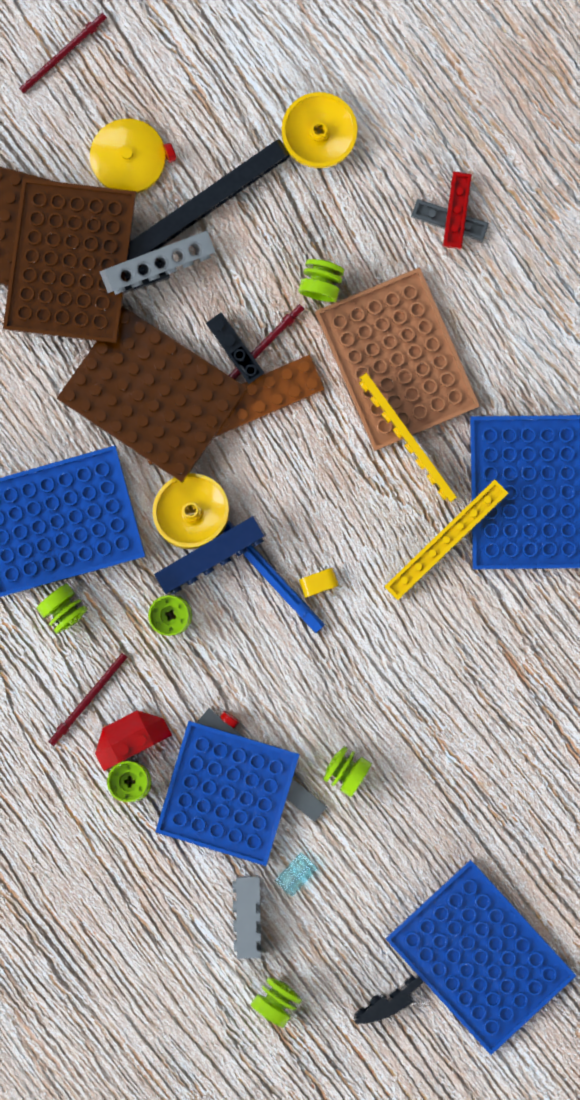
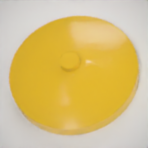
M324 92L309 93L295 100L285 112L281 128L282 140L288 153L300 164L317 169L332 167L342 162L351 153L357 138V121L351 108L341 98Z
M128 118L115 120L104 126L92 142L90 163L94 175L106 188L141 193L152 187L162 175L166 162L163 141L159 134L143 121Z
M189 473L183 483L172 478L162 486L155 497L152 514L158 532L167 542L183 549H197L223 533L229 520L230 508L224 490L216 481L202 474Z

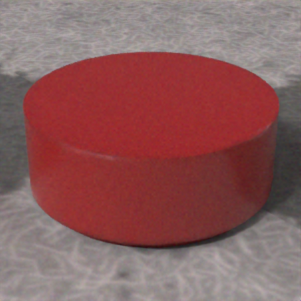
M164 144L163 148L168 163L176 161L172 144Z
M224 711L220 716L226 724L233 728H236L239 724V720L227 711Z

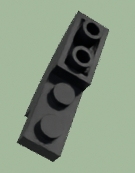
M221 312L206 323L248 384H251L264 374L260 365Z
M411 975L404 981L405 985L399 989L397 987L389 994V999L384 994L380 996L378 994L369 1001V1006L365 1009L361 1007L355 1012L354 1022L356 1024H367L398 1013L413 1002L410 994L423 983V980L418 975Z

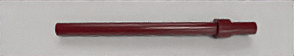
M101 13L95 20L89 21L84 26L85 29L29 78L19 90L23 94L26 93L88 35L95 33L97 27L107 19L105 14Z
M299 304L290 314L287 313L282 318L283 321L251 352L255 359L288 326L290 327L295 322L294 319L304 310L303 306ZM236 367L228 376L235 380L241 372Z
M121 653L65 722L60 723L56 728L57 731L48 741L52 746H55L60 738L70 731V726L128 658L125 654Z

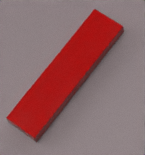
M453 171L442 247L462 249L472 174Z

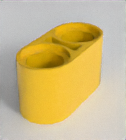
M333 567L299 579L305 598L339 586Z

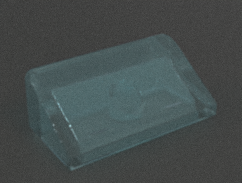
M300 852L278 876L275 882L287 894L293 896L318 868Z

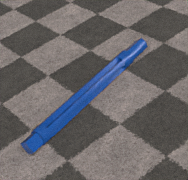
M228 520L223 532L225 533L235 526ZM253 545L248 546V551L243 555L316 634L325 626L323 621Z

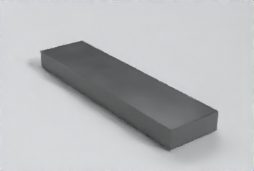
M417 199L411 218L445 229L448 209ZM466 215L463 236L483 242L489 223Z

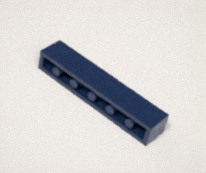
M252 516L154 575L164 593L168 594L171 592L174 595L182 590L181 586L185 583L191 585L198 581L197 576L202 573L206 576L215 571L213 567L219 563L223 566L231 561V556L235 554L240 556L247 552L248 546L253 544L255 547L264 542L263 538L267 535L256 516Z

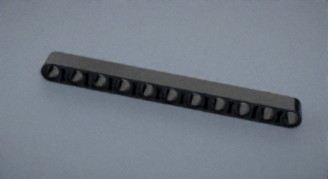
M278 139L130 241L128 260L161 248L286 161L291 155L281 140Z

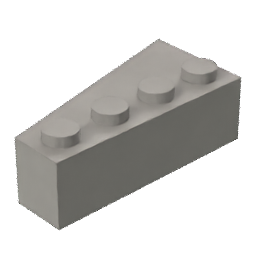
M236 876V881H232L233 893H236V901H233V912H237V920H233V932H237V940H234V952L237 951V959L261 958L260 876Z

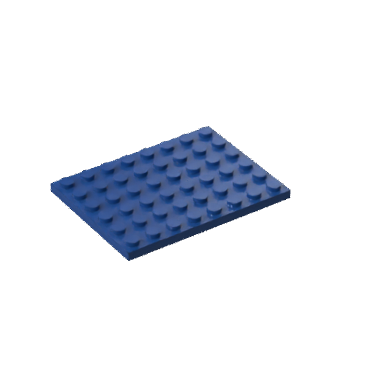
M580 415L471 416V502L494 479L509 493L472 529V570L580 568Z
M116 446L0 478V597L146 557Z
M471 860L385 938L490 1055L576 977L574 972Z

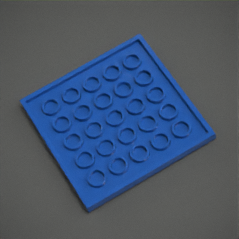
M188 721L155 832L267 866L300 754Z

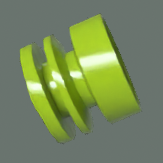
M307 259L305 263L307 268L304 269L303 273L310 278L301 279L298 292L315 300L337 302L340 288L332 283L342 282L340 276H343L345 269L326 260Z
M68 583L55 590L36 607L43 618L53 615L54 618L50 621V626L59 623L54 628L56 634L72 627L88 610L86 605L77 609L82 602L81 599L74 602L70 601L75 592Z
M167 595L159 597L149 608V623L161 635L172 636L181 634L191 624V607L186 600L179 596ZM174 611L176 618L169 620L170 616L167 613Z
M343 746L327 766L323 780L328 782L330 777L334 776L335 778L331 785L335 786L339 780L342 781L340 791L352 797L372 763L363 757L353 762L355 752L352 751L347 758L344 755L348 747Z
M125 761L118 763L111 769L108 774L107 785L111 795L117 800L136 802L147 796L151 789L152 779L145 766L140 763ZM132 776V780H135V784H132V786L130 787V784H127V780H130V777Z
M269 976L266 982L271 987L264 984L262 986L267 995L264 996L257 993L250 1006L275 1025L284 1028L291 1018L285 1009L289 1008L295 1011L297 1007L291 1001L300 1004L302 998L289 985Z

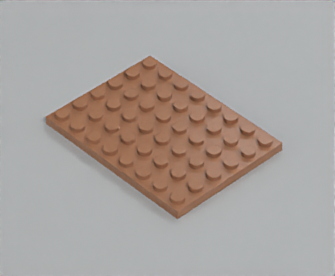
M420 267L315 311V315L374 452L399 442L403 438L399 439L393 431L395 428L391 422L387 423L381 415L383 410L380 406L375 407L370 400L372 397L370 392H365L360 386L359 382L361 380L359 377L364 373L369 375L412 436L480 407Z

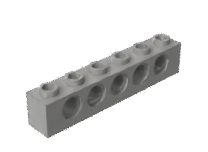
M204 231L100 271L107 292L114 291L116 295L126 291L125 287L128 285L134 288L142 285V280L148 278L150 282L160 278L159 274L162 272H166V275L176 272V267L180 265L183 268L194 265L193 260L199 259L200 262L211 258L210 254L214 253L215 249L208 231ZM190 246H193L195 248V255H192L190 253ZM173 252L178 254V262L173 260ZM156 259H159L161 261V268H158L155 265ZM139 265L144 267V275L138 272ZM122 272H125L128 276L126 282L121 279Z

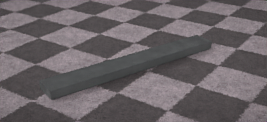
M210 708L197 721L199 724L242 736L233 727L226 724ZM292 779L287 799L315 822L327 806L296 780Z

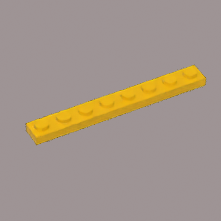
M367 373L359 377L361 380L359 382L360 386L365 392H370L372 395L370 400L375 407L380 406L383 410L381 415L387 423L391 422L395 427L393 431L399 439L401 437L406 442L404 447L410 454L414 453L417 457L415 462L420 469L425 468L428 473L426 477L430 483L438 486L440 490L437 492L444 501L447 499L449 502L456 499L455 494Z
M494 479L384 587L399 600L509 493Z

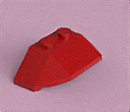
M136 710L102 729L95 755L103 771L165 740L172 736L164 718Z

